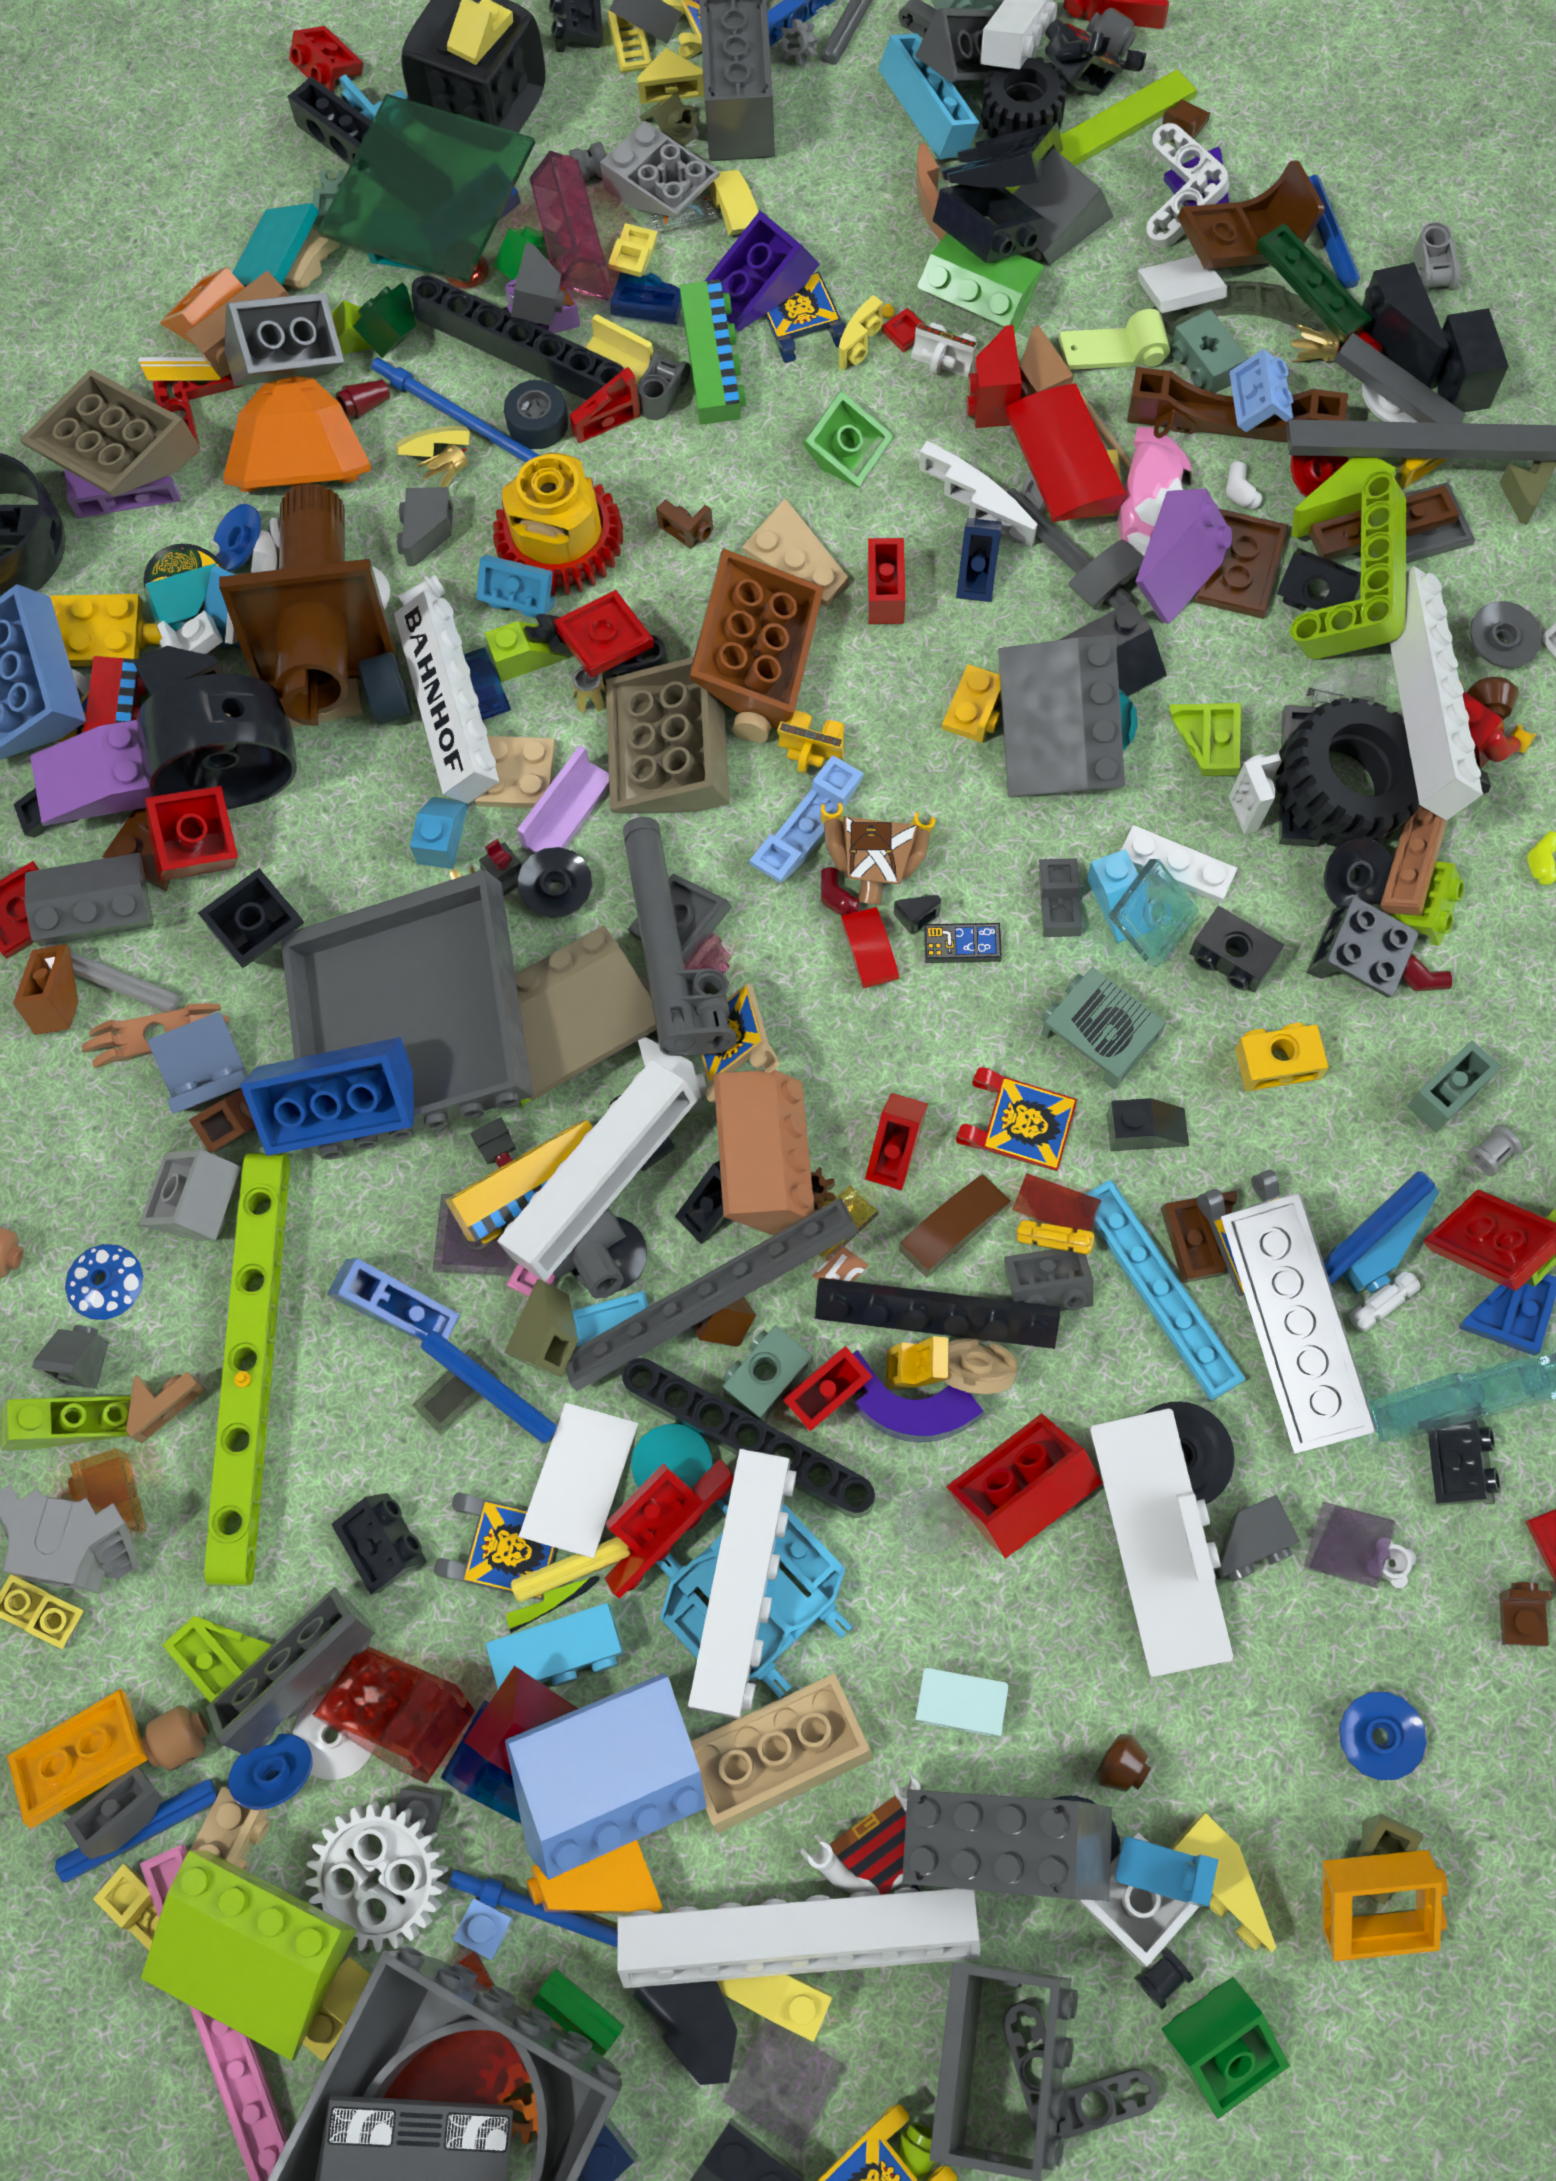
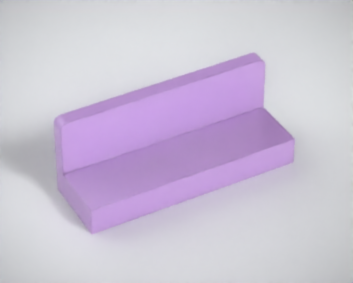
M578 746L517 829L522 848L532 854L544 848L561 847L565 849L609 789V773L589 762L587 750L582 746Z

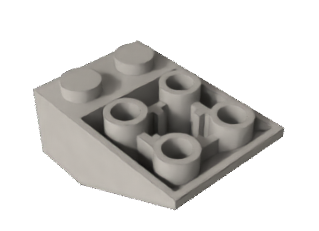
M643 121L600 161L605 190L633 209L670 217H676L720 176L718 170L646 121Z

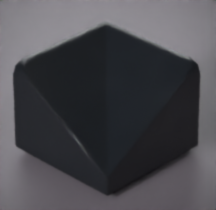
M929 894L916 898L900 899L894 902V915L910 934H915L924 927V924H929L940 916L942 899L938 895Z

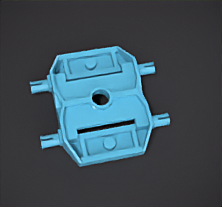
M729 1492L723 1497L728 1504L730 1500ZM722 1499L716 1501L715 1505L727 1515L728 1506ZM784 1503L781 1512L789 1513L784 1538L776 1537L773 1554L780 1555L781 1564L807 1590L810 1596L807 1598L780 1568L778 1569L776 1581L768 1579L765 1596L772 1598L768 1623L760 1622L757 1640L764 1641L760 1666H751L749 1681L763 1680L776 1694L778 1699L782 1698L785 1693L774 1681L776 1680L786 1692L792 1688V1685L775 1669L776 1665L774 1663L819 1619L822 1622L825 1621L840 1639L846 1633L835 1621L847 1632L854 1627L839 1613L835 1604L845 1568ZM722 1534L709 1548L686 1567H682L670 1553L665 1559L671 1567L663 1559L655 1562L670 1578V1585L660 1619L696 1659H698L708 1607L694 1591L699 1587L710 1599Z

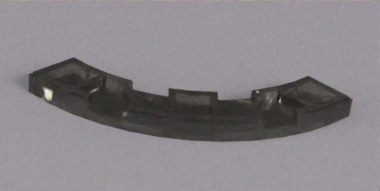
M1226 281L1224 283L1227 286V296L1223 299L1167 313H1160L1165 331L1171 337L1174 336L1177 325L1210 309L1217 317L1227 315L1261 316L1284 322L1297 328L1298 324L1318 332H1331L1327 325L1299 295L1285 291L1286 287L1264 282Z

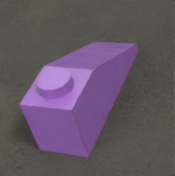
M65 469L67 501L77 518L181 501V495L170 476L113 497Z

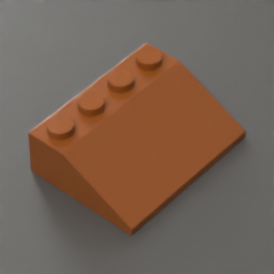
M723 548L689 679L736 712L760 714L768 720L771 728L778 730L780 722H787L795 712L824 587Z

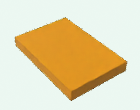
M121 1688L7 1755L22 1820L30 1829L148 1760L142 1747L141 1735L127 1694Z

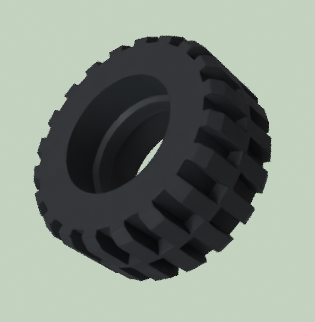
M1348 698L1334 699L1331 703H1324L1317 707L1283 743L1279 750L1282 762L1276 772V775L1280 776L1275 780L1278 794L1283 793L1284 798L1281 800V803L1286 812H1292L1295 816L1293 819L1295 824L1299 828L1302 826L1310 831L1309 836L1318 841L1324 838L1327 840V845L1338 847L1347 840L1357 838L1373 839L1380 843L1384 838H1388L1421 807L1419 805L1406 728L1402 722L1404 718L1397 712L1389 713L1386 711L1387 706L1378 702L1370 705L1367 699L1353 698L1350 702ZM1329 752L1343 753L1357 760L1367 770L1372 779L1374 796L1362 795L1346 787L1337 778L1331 767Z

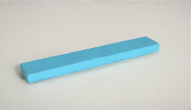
M1110 1179L1077 1199L1078 1204L1210 1402L1244 1382L1246 1378L1113 1181Z

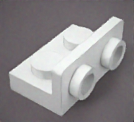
M1264 754L1249 758L1244 762L1229 794V799L1244 835L1259 830L1275 799V787L1272 780L1282 762L1279 754L1267 757Z

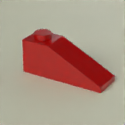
M1064 0L1063 8L1075 18L1081 17L1090 22L1096 12L1102 15L1106 9L1112 7L1130 18L1136 27L1163 29L1166 25L1170 2L1167 0Z

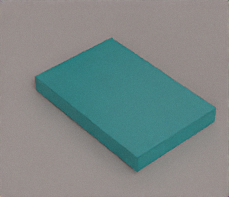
M313 203L266 209L232 274L246 287L268 271L282 286L320 211Z

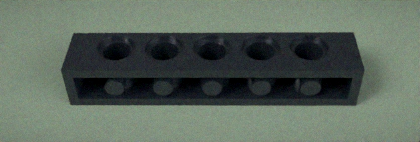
M309 77L287 96L296 125L424 221H428L456 197L452 179L313 77Z

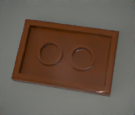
M1219 509L1226 524L1231 528L1232 542L1226 550L1222 564L1197 591L1194 603L1264 619L1289 525Z

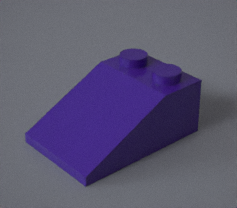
M760 210L705 281L721 280L722 293L729 292L732 314L726 315L727 322L729 324L734 323L735 329L741 331L797 293L820 263L798 241Z

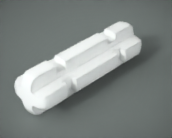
M1402 1272L1393 1279V1285L1387 1284L1364 1302L1365 1307L1358 1306L1350 1312L1348 1318L1357 1330L1366 1332L1376 1324L1375 1319L1382 1320L1404 1303L1405 1296L1410 1298L1421 1288V1284L1414 1274Z

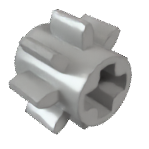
M794 19L792 22L793 28L782 27L781 30L784 34L782 42L778 43V46L783 47L785 50V60L790 61L796 58L797 64H805L807 61L806 56L817 57L818 54L815 49L817 42L821 41V38L816 37L812 32L814 24L806 23L803 26L802 20Z

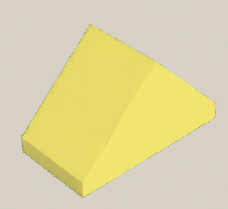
M665 48L637 77L640 104L661 102L674 94H678L680 99L704 96L702 68L668 48Z

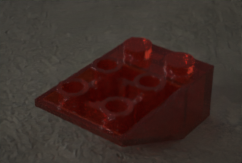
M368 1646L362 1653L352 1657L313 1712V1716L394 1769L427 1784L475 1713V1710L458 1685Z

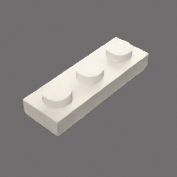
M1134 825L1121 849L1127 850L1135 868L1221 904L1237 871V867Z

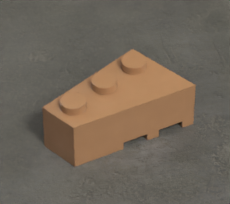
M266 271L187 331L186 335L220 378L231 374L225 355L226 304L229 302L288 297L289 294Z

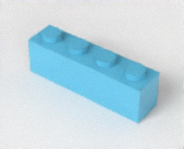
M918 33L890 35L878 71L937 158L948 159L958 157L957 152L969 149L980 124L952 82L946 80L915 56L922 42Z

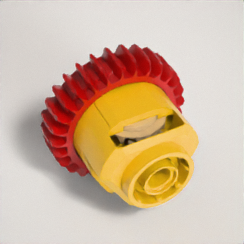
M545 453L526 462L519 470L518 475L503 487V509L496 510L497 520L493 522V542L498 558L553 571L551 595L553 597L557 587H563L565 594L568 596L570 585L575 584L580 592L583 591V581L585 580L595 586V573L606 578L605 566L615 568L614 556H621L620 545L624 541L623 523L619 508L613 502L611 493H604L602 484L594 487L592 479L590 477L585 478L582 462L579 459L563 453Z

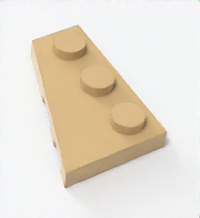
M786 498L742 546V553L755 561L823 586L821 604L825 607H828L848 584V576Z

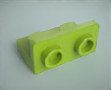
M1436 861L1421 915L1390 913L1391 917L1417 930L1418 934L1428 935L1431 944L1435 946H1441L1444 934L1450 933L1453 925L1452 911L1456 901H1461L1464 894V880L1460 879L1455 863Z

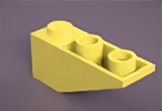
M1206 1813L1199 1814L1169 1849L1193 1856L1201 1854L1219 1859L1210 1905L1208 1907L1220 1918H1223L1230 1911L1242 1923L1235 1933L1252 1950L1256 1952L1262 1945L1265 1951L1273 1952L1276 1949V1944L1240 1846Z

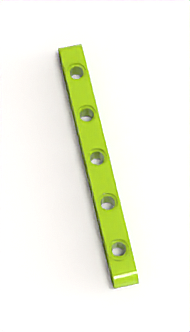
M246 1153L243 1161L204 1564V1577L208 1586H251L254 1580L262 1487L258 1486H262L269 1415V1406L265 1405L270 1404L290 1175H286L290 1174L288 1153L266 1156V1153ZM264 1201H271V1206L267 1212L260 1215L256 1214L259 1204ZM256 1277H264L262 1287L257 1291L249 1292L248 1288L251 1281ZM256 1354V1364L250 1370L245 1371L251 1376L250 1384L244 1388L238 1387L234 1382V1377L238 1372L242 1371V1361L245 1357ZM242 1434H249L248 1446L240 1452H235V1440ZM240 1515L242 1518L241 1528L235 1534L228 1535L226 1532L227 1522L230 1518Z

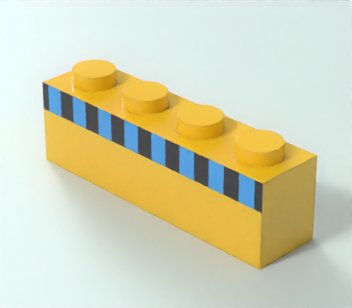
M589 1120L575 1123L447 1198L445 1202L467 1240L477 1241L480 1239L482 1244H485L503 1233L501 1226L518 1217L530 1203L533 1195L542 1189L556 1172L558 1166L581 1143L585 1134L593 1129Z

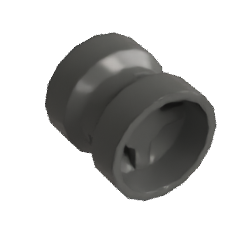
M601 141L591 144L588 150H581L580 148L569 150L571 167L578 185L587 183L593 176L602 178L600 161L606 157V152Z

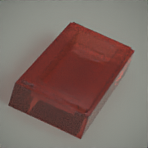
M1026 1173L1012 1210L1047 1224L1073 1228L1074 1233H1077V1229L1092 1230L1102 1201Z

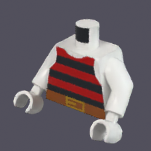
M907 1770L910 1777L908 1785L902 1788L898 1787L894 1779L891 1778L889 1782L895 1796L832 1843L828 1844L817 1834L813 1836L820 1843L817 1853L809 1855L803 1848L801 1849V1854L814 1868H818L836 1888L849 1894L872 1892L875 1895H885L890 1890L895 1892L902 1888H915L920 1892L925 1891L922 1885L902 1884L908 1789L920 1790V1784L911 1770Z

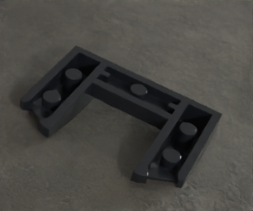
M1058 121L978 141L975 143L976 147L957 152L959 162L966 164L942 169L943 180H949V183L982 188L1016 187L1038 183L1044 175L1042 160L1053 148L1059 153L1063 150Z

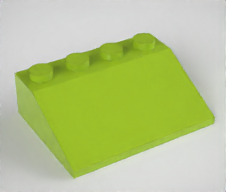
M189 1850L167 1893L141 1979L281 2056L294 2061L357 1929L210 1851Z

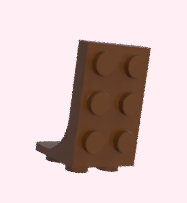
M1295 160L1288 163L1280 178L1268 190L1255 198L1243 202L1184 206L1181 208L1177 218L1203 268L1211 269L1269 263L1256 249L1257 241L1284 223L1305 244L1324 213V205L1301 163Z

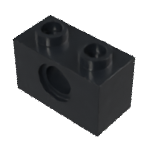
M1297 548L1293 553L1276 594L1283 596L1282 602L1298 609H1302L1305 605L1318 610L1355 600L1361 586V572ZM1314 579L1326 581L1329 586V593L1324 596L1315 595L1310 589V582Z
M1218 905L1195 938L1189 954L1194 956V961L1203 969L1208 971L1216 969L1227 976V981L1236 989L1242 991L1249 989L1255 993L1279 958L1284 944ZM1226 949H1237L1243 957H1232L1227 953Z

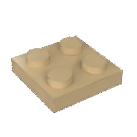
M487 736L491 753L496 761L495 767L499 783L475 799L476 806L533 808L552 783L555 754L554 738Z

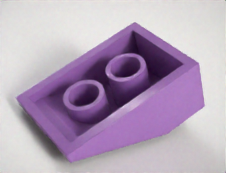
M1207 489L1170 490L1166 492L1136 579L1137 585L1160 621L1167 624L1171 623L1222 564L1226 550L1232 542L1231 528L1226 524L1218 505L1214 503Z
M137 720L98 726L30 755L43 826L146 808L145 798L154 797L143 770L137 737Z

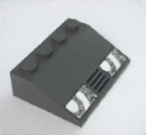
M330 2095L315 2181H507L513 2106Z

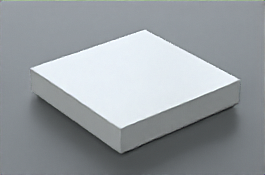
M1197 255L1138 269L1139 283L1160 313H1167L1223 299L1227 296L1226 284L1214 268L1204 269Z

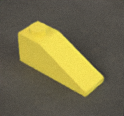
M791 1974L717 1980L723 1995L812 2042L815 2041L832 2000V1994Z

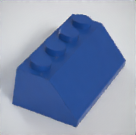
M401 1037L258 1066L240 1084L266 1156L410 1128L414 1125L413 1071Z

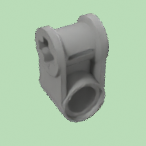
M1430 222L1423 227L1413 251L1416 268L1426 292H1428L1429 288L1447 286L1449 289H1456L1460 281V263L1456 257L1452 232L1447 225L1441 222Z

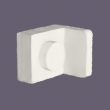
M205 611L186 622L177 631L173 630L165 621L157 625L162 635L160 640L162 647L167 645L207 654L223 642L214 619Z

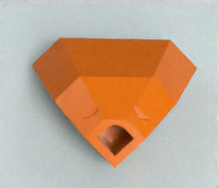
M292 375L264 383L239 412L223 480L226 485L239 487L242 492L256 491L261 487L278 485L297 487V485L303 486L311 482L332 480L348 483L358 480L359 474L372 470L371 464L340 403L313 378Z

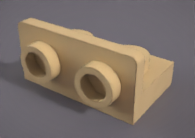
M222 1786L190 1850L210 1851L248 1871L250 1862L245 1859L252 1844L259 1845L269 1829L270 1820L266 1819L270 1808L263 1810L245 1808L234 1800L228 1787Z

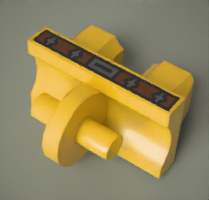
M795 710L787 723L780 722L777 734H779L778 746L789 749L787 758L798 761L797 771L806 774L809 765L822 768L824 760H829L832 755L840 760L843 759V723L828 720L825 721L822 732L810 729L812 716Z

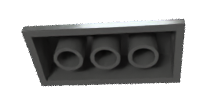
M333 1587L206 1707L216 1737L224 1746L245 1756L254 1748L258 1749L264 1746L274 1735L276 1727L287 1717L291 1718L297 1715L306 1705L307 1698L316 1689L331 1683L337 1676L339 1668L351 1656H358L368 1647L371 1637L376 1634L363 1614L336 1587Z

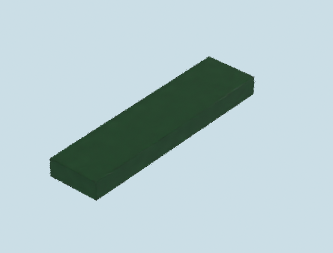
M1285 223L1258 239L1256 249L1342 343H1345L1352 333L1357 335L1370 326L1373 318Z

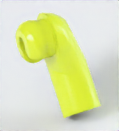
M1548 831L1527 855L1531 874L1534 878L1538 879L1541 885H1550L1556 881V864L1552 856L1556 851V832Z

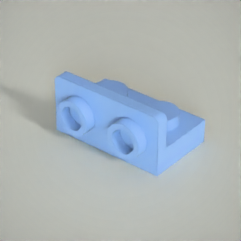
M1262 349L1229 372L1237 426L1243 431H1249L1274 414L1285 422L1293 419L1291 407L1293 397L1287 383L1289 372L1281 358H1275L1265 349Z

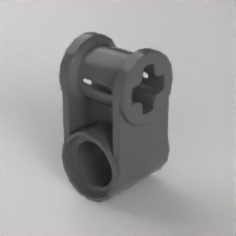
M654 353L645 374L638 384L640 411L645 418L660 420L668 415L679 393H682L690 377V363L683 361L680 364L664 358L662 353Z

